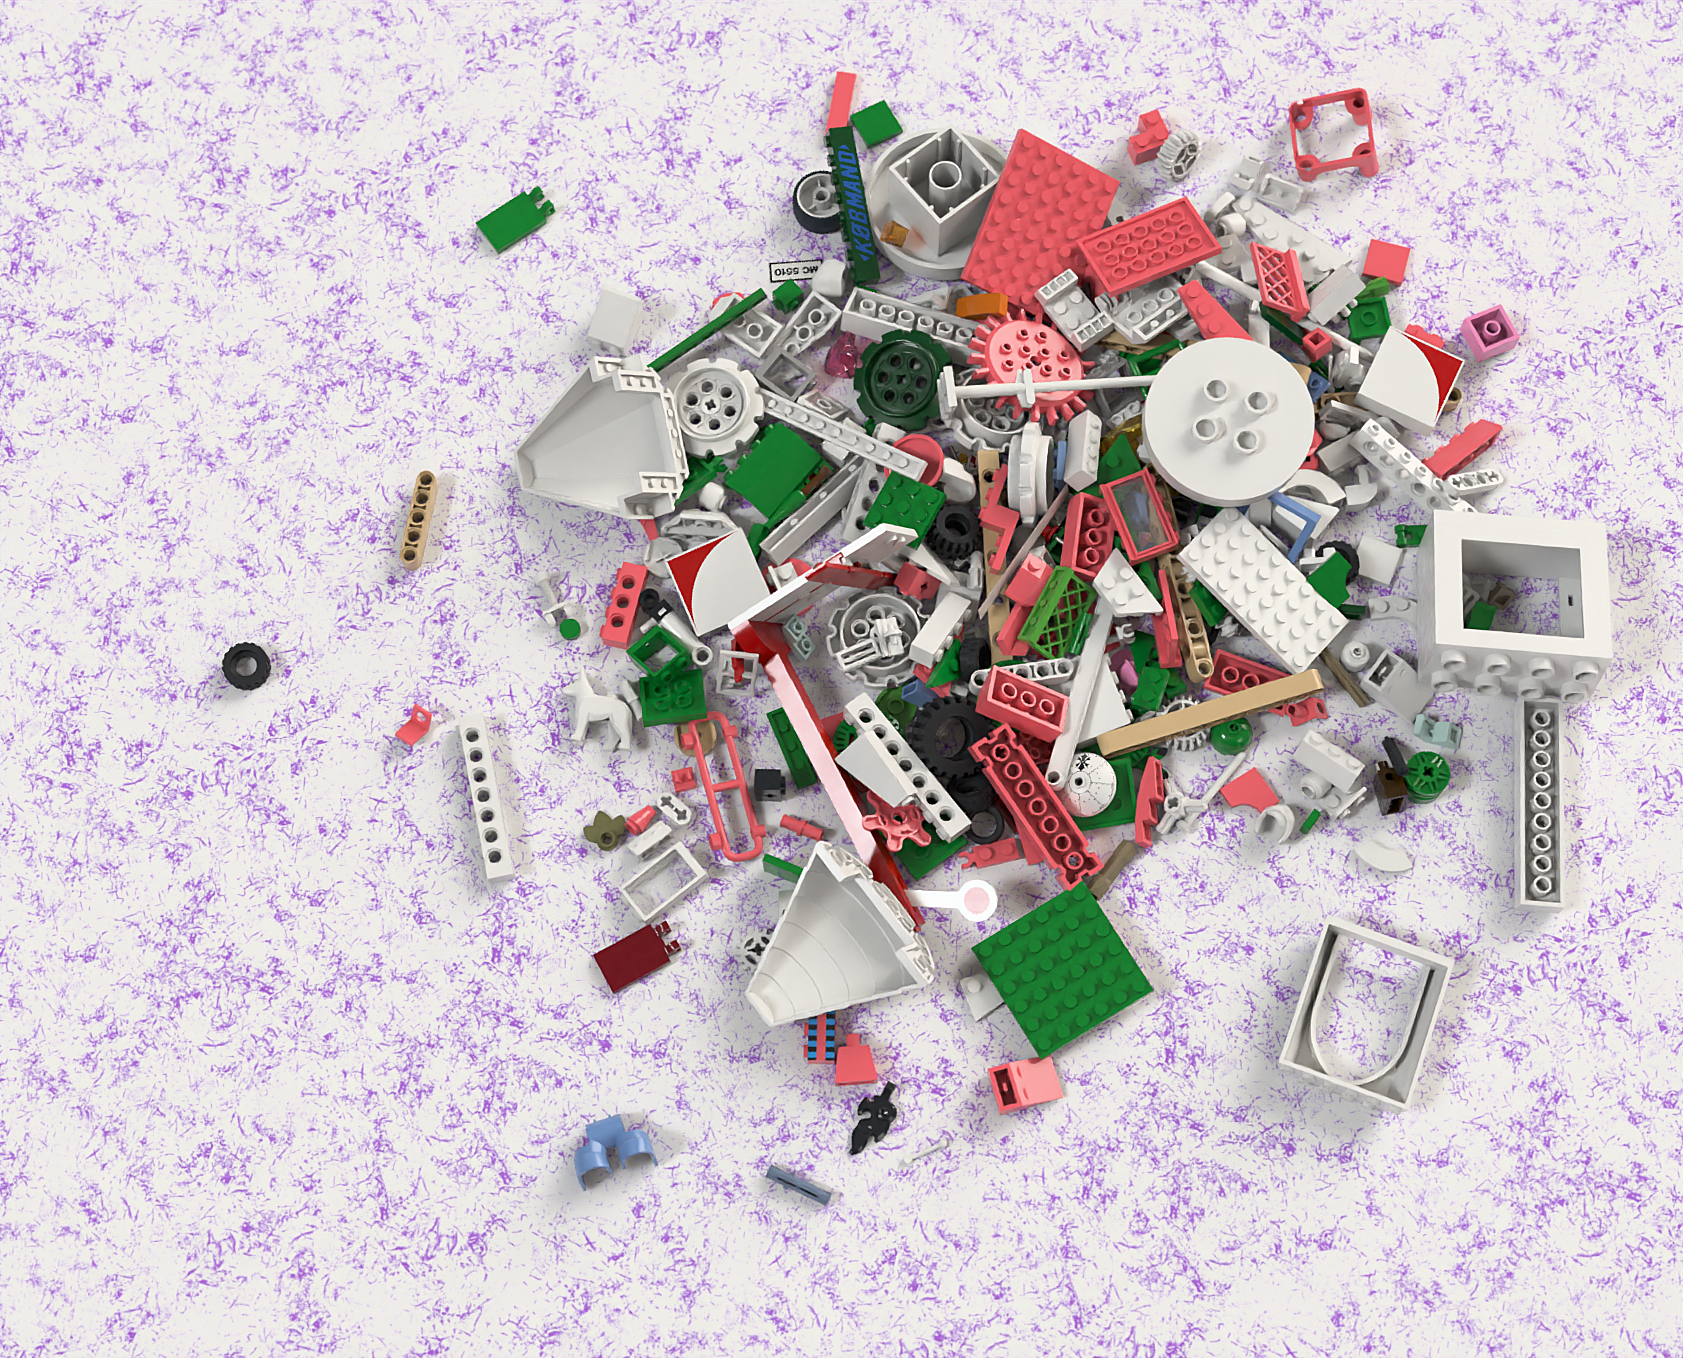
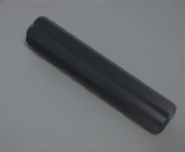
M1385 736L1382 745L1396 774L1404 778L1407 776L1409 768L1393 737Z

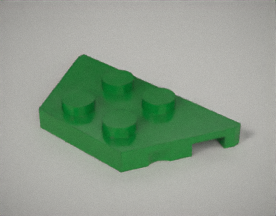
M1123 432L1098 462L1097 481L1079 492L1076 491L1073 497L1083 492L1104 499L1103 495L1100 496L1099 485L1107 484L1142 471ZM1135 483L1112 491L1118 505Z

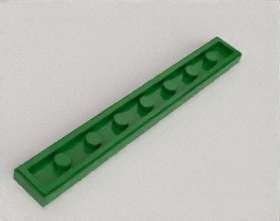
M762 288L758 289L648 364L647 367H652L656 373L660 372L767 299L768 296Z

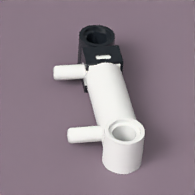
M647 588L643 590L639 595V602L643 612L649 614L650 620L640 627V631L646 634L654 626L658 625L686 649L696 669H702V672L710 670L714 665L712 650L705 646L674 613V609L665 599L660 600L659 593L655 589ZM648 599L655 600L653 604L645 603ZM703 655L708 657L704 662L698 660Z

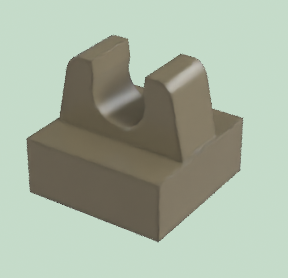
M1497 581L1495 583L1496 587L1490 590L1487 601L1504 610L1517 594L1513 589Z

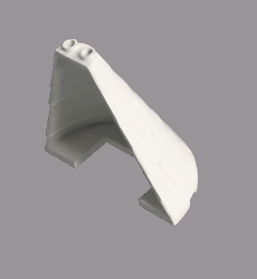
M821 841L815 844L808 864L802 871L782 918L779 919L772 938L767 944L759 965L745 991L748 1004L758 1011L761 1021L770 1028L794 1022L798 1019L822 1015L825 1012L848 1008L851 1005L901 994L904 991L928 986L934 979L931 973L935 968L929 948L924 938L914 933L913 929L916 924L902 904L884 883L880 884L872 880V871L861 861L841 847L835 850L831 849L833 846L829 842Z

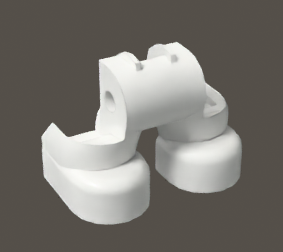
M944 457L942 476L932 488L947 495L943 503L946 507L950 504L948 501L958 504L970 501L976 494L973 476L966 472L958 461Z

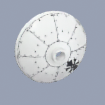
M1079 753L1073 755L1064 787L1059 791H1054V793L1068 813L1078 817L1094 816L1102 812L1111 803L1116 791V776L1111 765L1102 757L1092 753ZM1055 777V778H1054V783H1056L1057 781H1059L1060 778H1059V777ZM1082 779L1083 783L1080 786H1078V780Z

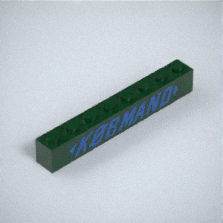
M852 126L829 128L823 137L824 147L828 148L827 164L832 170L830 176L832 186L835 185L834 201L839 207L838 222L842 223L843 228L841 238L842 242L846 244L845 259L847 262L849 261L850 265L848 270L849 279L853 281L854 287L858 285H875L879 282L881 276Z

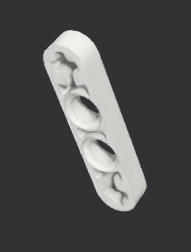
M1486 469L1451 475L1443 482L1442 487L1450 496H1461L1494 490L1502 483L1503 478L1498 471Z

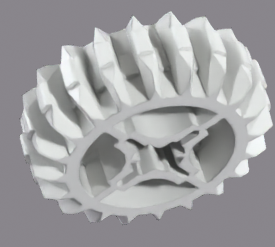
M1182 128L1178 131L1175 130L1173 135L1169 134L1168 139L1164 140V144L1160 146L1161 149L1157 153L1158 158L1155 160L1157 163L1155 168L1160 176L1171 182H1177L1179 179L1182 180L1184 175L1187 176L1190 170H1193V166L1197 164L1196 161L1200 157L1199 153L1202 150V142L1197 134Z
M1183 694L1180 695L1179 700L1176 697L1171 698V702L1166 699L1164 706L1160 705L1159 712H1156L1155 717L1177 709L1180 710L1200 703V700L1197 699L1194 703L1192 702V696L1184 700ZM1211 729L1200 730L1190 737L1184 735L1168 740L1165 746L1168 747L1170 744H1173V750L1181 746L1182 752L1186 750V746L1193 750L1194 744L1200 747L1202 744L1201 740H1207L1206 734H1209Z

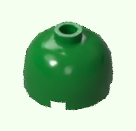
M1245 717L1213 726L1210 731V743L1222 755L1236 756L1241 752H1245L1250 746L1253 736L1251 724Z

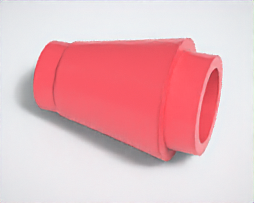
M647 805L628 817L625 827L634 836L642 834L656 815L655 810Z

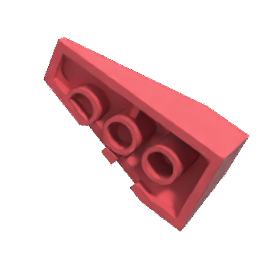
M1029 553L1017 568L1004 595L1022 606L1034 607L1053 569ZM1067 585V591H1071L1072 589ZM1075 594L1068 595L1069 605L1076 604ZM1063 597L1057 603L1058 609L1064 608ZM1077 608L1071 609V619L1074 620L1077 617ZM1065 612L1059 613V618L1066 620Z

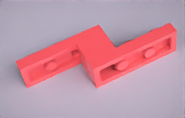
M1003 463L1000 470L996 469L992 478V481H995L994 487H989L985 497L988 500L987 506H982L978 516L979 519H982L979 526L1000 533L995 543V546L998 547L996 554H991L988 565L991 566L989 573L998 575L1020 515L1019 512L997 505L1008 474V465Z

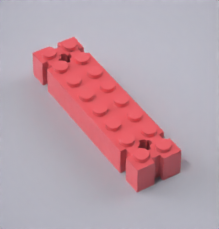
M1008 723L1001 724L988 733L991 739L981 738L967 749L976 762L982 761L986 767L982 769L983 773L1048 869H1056L1058 875L1055 876V879L1063 891L1067 889L1070 891L1082 881V875L1085 877L1092 876L1102 869L1104 865L1095 852L1088 853L1086 847L1090 844L1022 744L1015 745L1012 739L1016 735ZM995 750H1002L1003 754H1000L1002 758L996 757L995 753L997 751ZM1069 857L1075 858V861H1073L1075 865H1069Z

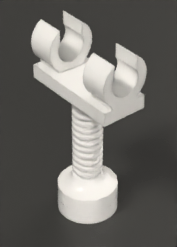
M543 571L536 574L533 580L537 587H542L551 608L542 611L549 628L557 626L553 615L563 610L568 619L576 617L569 600L558 604L549 585L551 581L549 573Z
M1124 624L1121 628L1115 627L1116 633L1108 637L1107 645L1116 641L1120 642L1121 646H1124V643H1133L1136 637H1133L1135 632L1132 629H1126L1131 628L1132 625Z

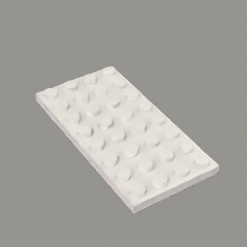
M1224 507L1176 556L1292 675L1303 672L1349 622L1335 607L1319 595L1299 570L1236 507Z

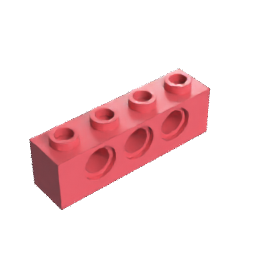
M623 562L622 568H618L616 574L618 582L616 587L612 588L610 596L612 603L611 606L606 608L605 618L607 620L605 625L601 626L599 634L604 645L628 650L640 609L639 595L645 590L649 577L648 567ZM629 583L634 585L631 589L624 588ZM623 602L628 603L626 608L618 607ZM615 622H623V625L620 627L613 626Z

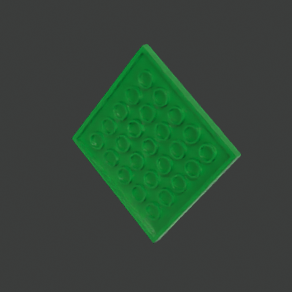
M1083 880L1072 890L1069 891L1067 889L971 947L974 955L1041 1061L1154 992L1151 984Z

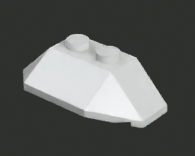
M699 509L683 510L661 527V536L679 541L708 542L738 529V527L721 511L711 510L704 512Z

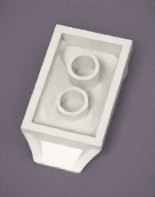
M734 292L730 296L721 297L708 314L710 322L741 302L743 298ZM754 307L719 332L746 350L752 357L760 360L777 340L783 326Z

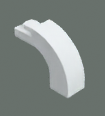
M1299 469L1293 478L1278 491L1285 496L1295 494L1306 495L1317 503L1337 508L1342 506L1347 497L1342 488L1333 479L1320 472L1307 469Z

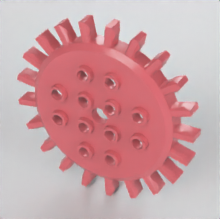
M1020 308L1016 315L1017 320H1012L1008 311L1005 317H999L1002 322L1001 325L992 315H989L984 324L991 332L979 324L973 334L983 341L972 337L968 344V348L981 353H971L967 359V364L981 365L982 368L976 369L971 377L973 380L986 379L988 384L1015 383L1017 370L1022 369L1023 373L1027 368L1032 372L1033 383L1085 380L1084 377L1087 375L1084 372H1091L1095 366L1094 361H1081L1080 357L1085 354L1087 349L1081 353L1077 348H1074L1066 337L1057 332L1059 328L1054 322L1050 327L1042 324V312H1038L1034 320L1029 321L1026 319L1025 310ZM1030 360L1037 362L1039 366H1034ZM1091 390L1034 393L1035 403L1031 408H1022L1016 395L1000 396L995 407L1000 409L1007 402L1015 407L1012 418L1017 419L1022 411L1030 412L1031 422H1037L1040 414H1046L1049 425L1054 426L1058 420L1056 412L1059 411L1065 421L1069 422L1074 416L1069 405L1081 414L1087 405L1079 398L1090 402L1095 392Z

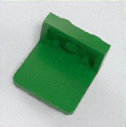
M1144 666L1143 672L1138 676L1137 690L1131 698V703L1139 716H1142L1149 710L1158 712L1170 677L1168 670Z

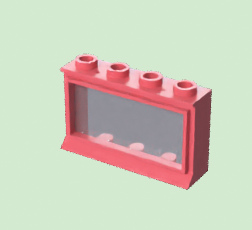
M1147 468L1110 483L1099 485L1100 496L1103 495L1107 512H1110L1113 518L1114 529L1120 535L1121 545L1128 554L1130 566L1176 550L1180 541L1177 530H1173L1170 524L1172 522L1171 515L1168 510H1164L1162 505L1164 504L1161 492L1156 491L1154 486L1156 485L1153 473L1149 474Z

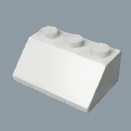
M1311 729L1292 756V758L1313 772L1323 776L1327 781L1347 793L1365 767L1358 759L1350 756Z

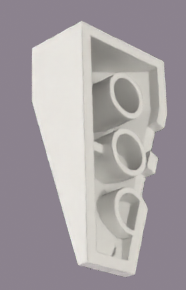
M813 290L768 350L766 356L768 357L775 347L779 345L795 357L830 331L843 312ZM781 358L777 364L782 367L787 362Z
M923 539L917 551L905 545L893 553L897 557L910 558V564L921 569L927 568L926 573L950 586L959 587L960 585L959 581L939 556L935 554V551L931 550L930 545L925 539Z

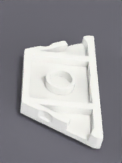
M1117 548L1114 549L1094 579L1092 586L1116 617H1127L1129 615L1137 617L1147 613H1155V616L1161 615L1163 608Z

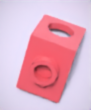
M415 704L411 719L395 733V736L408 745L413 746L429 731L432 714ZM417 712L422 713L426 721H422L418 717Z

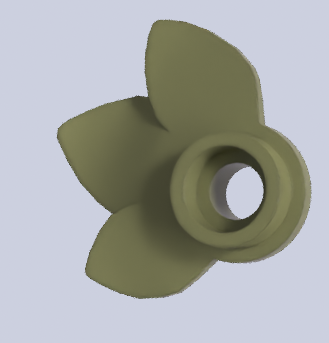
M598 811L594 818L593 826L583 827L584 835L589 842L597 843L601 850L611 851L616 848L618 838L625 832V819L623 815H619L612 820L606 813ZM610 838L611 843L605 844L604 840Z

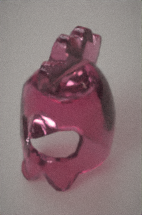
M846 331L830 347L824 361L825 373L837 378H854L858 360V349L854 345L856 337L854 333Z

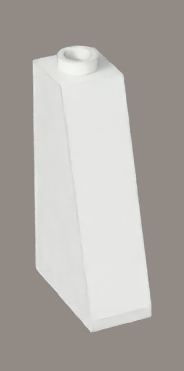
M874 731L862 733L835 758L839 765L893 808L908 806L914 801L913 796L918 793V790Z

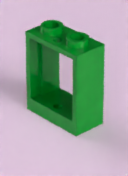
M658 625L625 651L632 663L661 689L693 663L686 649ZM666 645L677 655L654 673L644 662L662 646Z

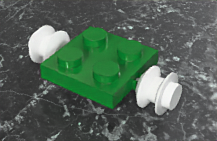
M1183 565V570L1180 574L1188 576L1186 582L1195 583L1188 593L1209 626L1216 625L1215 628H1221V636L1226 635V637H1230L1235 634L1239 624L1232 623L1234 616L1226 615L1229 610Z

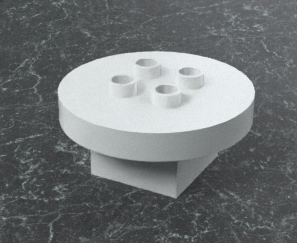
M952 123L946 127L930 128L912 133L892 144L875 162L865 188L867 208L876 247L894 265L915 276L933 280L960 279L1008 155L989 139L971 131L957 129Z
M1231 337L1213 338L1197 342L1169 359L1156 375L1146 397L1142 412L1144 444L1148 456L1158 473L1183 495L1204 504L1220 507H1238L1253 504L1270 497L1283 488L1304 462L1313 440L1315 426L1312 399L1308 388L1296 369L1280 354L1262 344Z

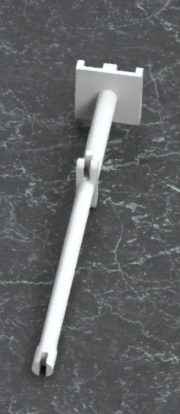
M1205 261L1188 266L1179 282L1183 286L1189 282L1193 273L1197 271L1251 300L1250 312L1254 315H1261L1259 302L1262 299L1259 289L1257 290ZM1283 312L1291 319L1290 314ZM1304 316L1297 323L1311 332L1319 327L1331 338L1332 343L1343 349L1351 346L1358 348V357L1371 364L1373 363L1376 354L1318 323L1314 324L1311 319Z
M952 366L943 367L944 372L940 373V379L937 380L941 420H950L957 407L956 399L1016 395L1022 408H1031L1035 403L1034 393L1151 386L1156 375L1033 383L1032 372L1027 368L1023 373L1022 369L1017 370L1015 383L955 387Z

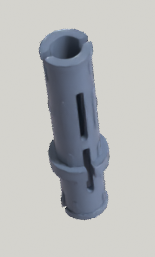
M772 1164L765 1177L783 1185V1188L786 1190L789 1188L824 1206H827L832 1196L831 1192L829 1193L794 1176V1173L791 1171L787 1173Z

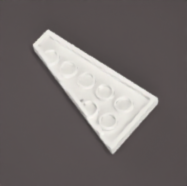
M1248 195L1243 196L1230 206V210L1233 213H1238L1245 219L1246 228L1261 245L1286 253L1288 249L1296 251L1306 293H1308V289L1313 284H1321L1328 277L1331 269L1334 268L1336 270L1342 264L1347 266L1352 262V259Z

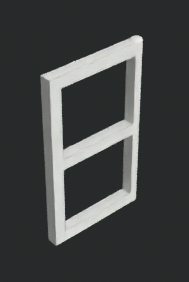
M720 650L716 693L754 697L759 655ZM724 656L754 660L752 673L744 672L742 674V678L752 679L750 691L721 688L722 675L734 676V670L723 669Z

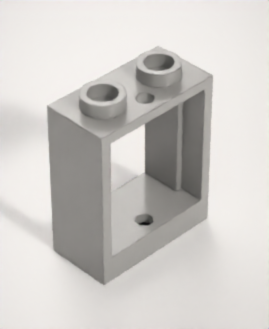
M779 345L775 347L753 375L759 387L794 403H797L799 397L803 396L807 390L811 391L817 383L815 381L817 373ZM781 358L807 377L792 397L766 379Z
M1116 355L1107 359L1106 363L1100 367L1091 370L1090 374L1084 378H1106L1117 369L1121 377H1133L1128 361ZM1126 387L1127 392L1107 404L1101 389H1091V391L1095 392L1093 398L1102 417L1109 420L1130 403L1137 400L1141 403L1144 400L1139 387Z

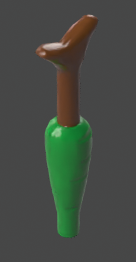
M826 465L822 466L818 474L801 490L793 491L783 501L764 525L770 530L780 521L798 510L805 503L806 496L819 483L832 475V470Z

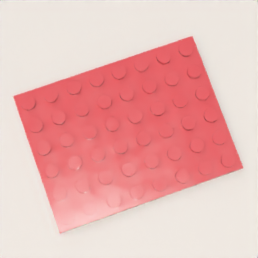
M1018 129L960 279L987 293L1001 292L1007 295L1008 304L1018 309L1022 308L1026 313L1036 317L1038 312H1042V321L1052 325V319L1044 311L1043 306L1034 294L1069 268L1078 277L1077 286H1080L1086 271L1087 261L1078 249L1076 240L1102 230L1120 181L1030 132Z

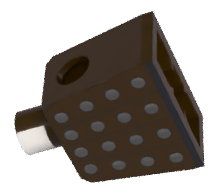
M1380 761L1375 764L1377 772L1373 781V787L1381 815L1385 816L1403 812L1409 795L1403 778L1396 774L1393 767L1389 768L1387 761Z

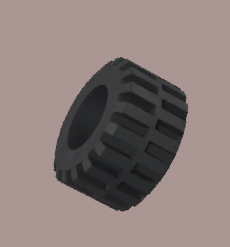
M953 503L948 504L947 507L943 505L926 533V536H928L927 543L931 544V550H936L935 554L944 556L943 559L951 558V561H956L957 558L964 560L965 557H969L975 551L983 527L979 526L981 519L976 517L977 513L975 511L971 512L967 506L965 508L961 507L962 504L958 503L956 506ZM946 528L956 529L963 536L952 535Z

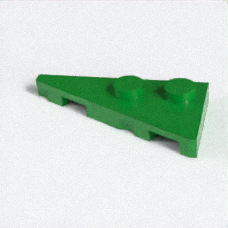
M958 638L953 639L949 649H945L940 662L937 663L925 684L926 688H935L963 677L960 667L962 644Z

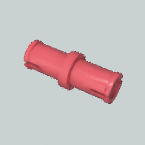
M787 814L783 815L780 822V827L796 832L797 836L802 837L803 835L817 842L821 841L824 834V829L817 828L808 824L806 820L800 821Z

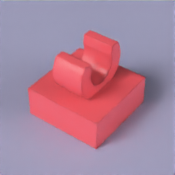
M692 766L671 771L676 793L697 789Z

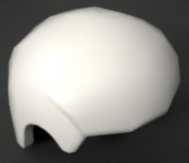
M1324 419L1320 420L1318 427L1320 434L1331 442L1342 439L1350 431L1349 426L1345 427Z

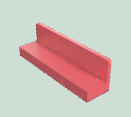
M1017 602L1015 603L996 639L1003 655L1024 656L1027 654L1030 645L1022 643L1017 637L1033 606L1025 607Z

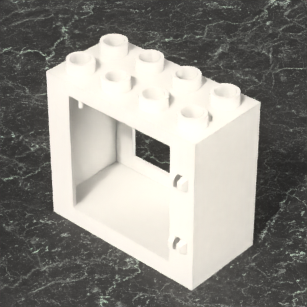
M1434 509L1417 551L1418 684L1431 685V688L1437 692H1451L1457 688L1474 689V692L1481 696H1493L1500 691L1516 692L1520 698L1526 700L1539 699L1543 695L1561 696V700L1566 703H1581L1590 699L1613 659L1606 523ZM1462 572L1558 580L1560 637L1463 629ZM1568 597H1572L1571 606L1568 603Z

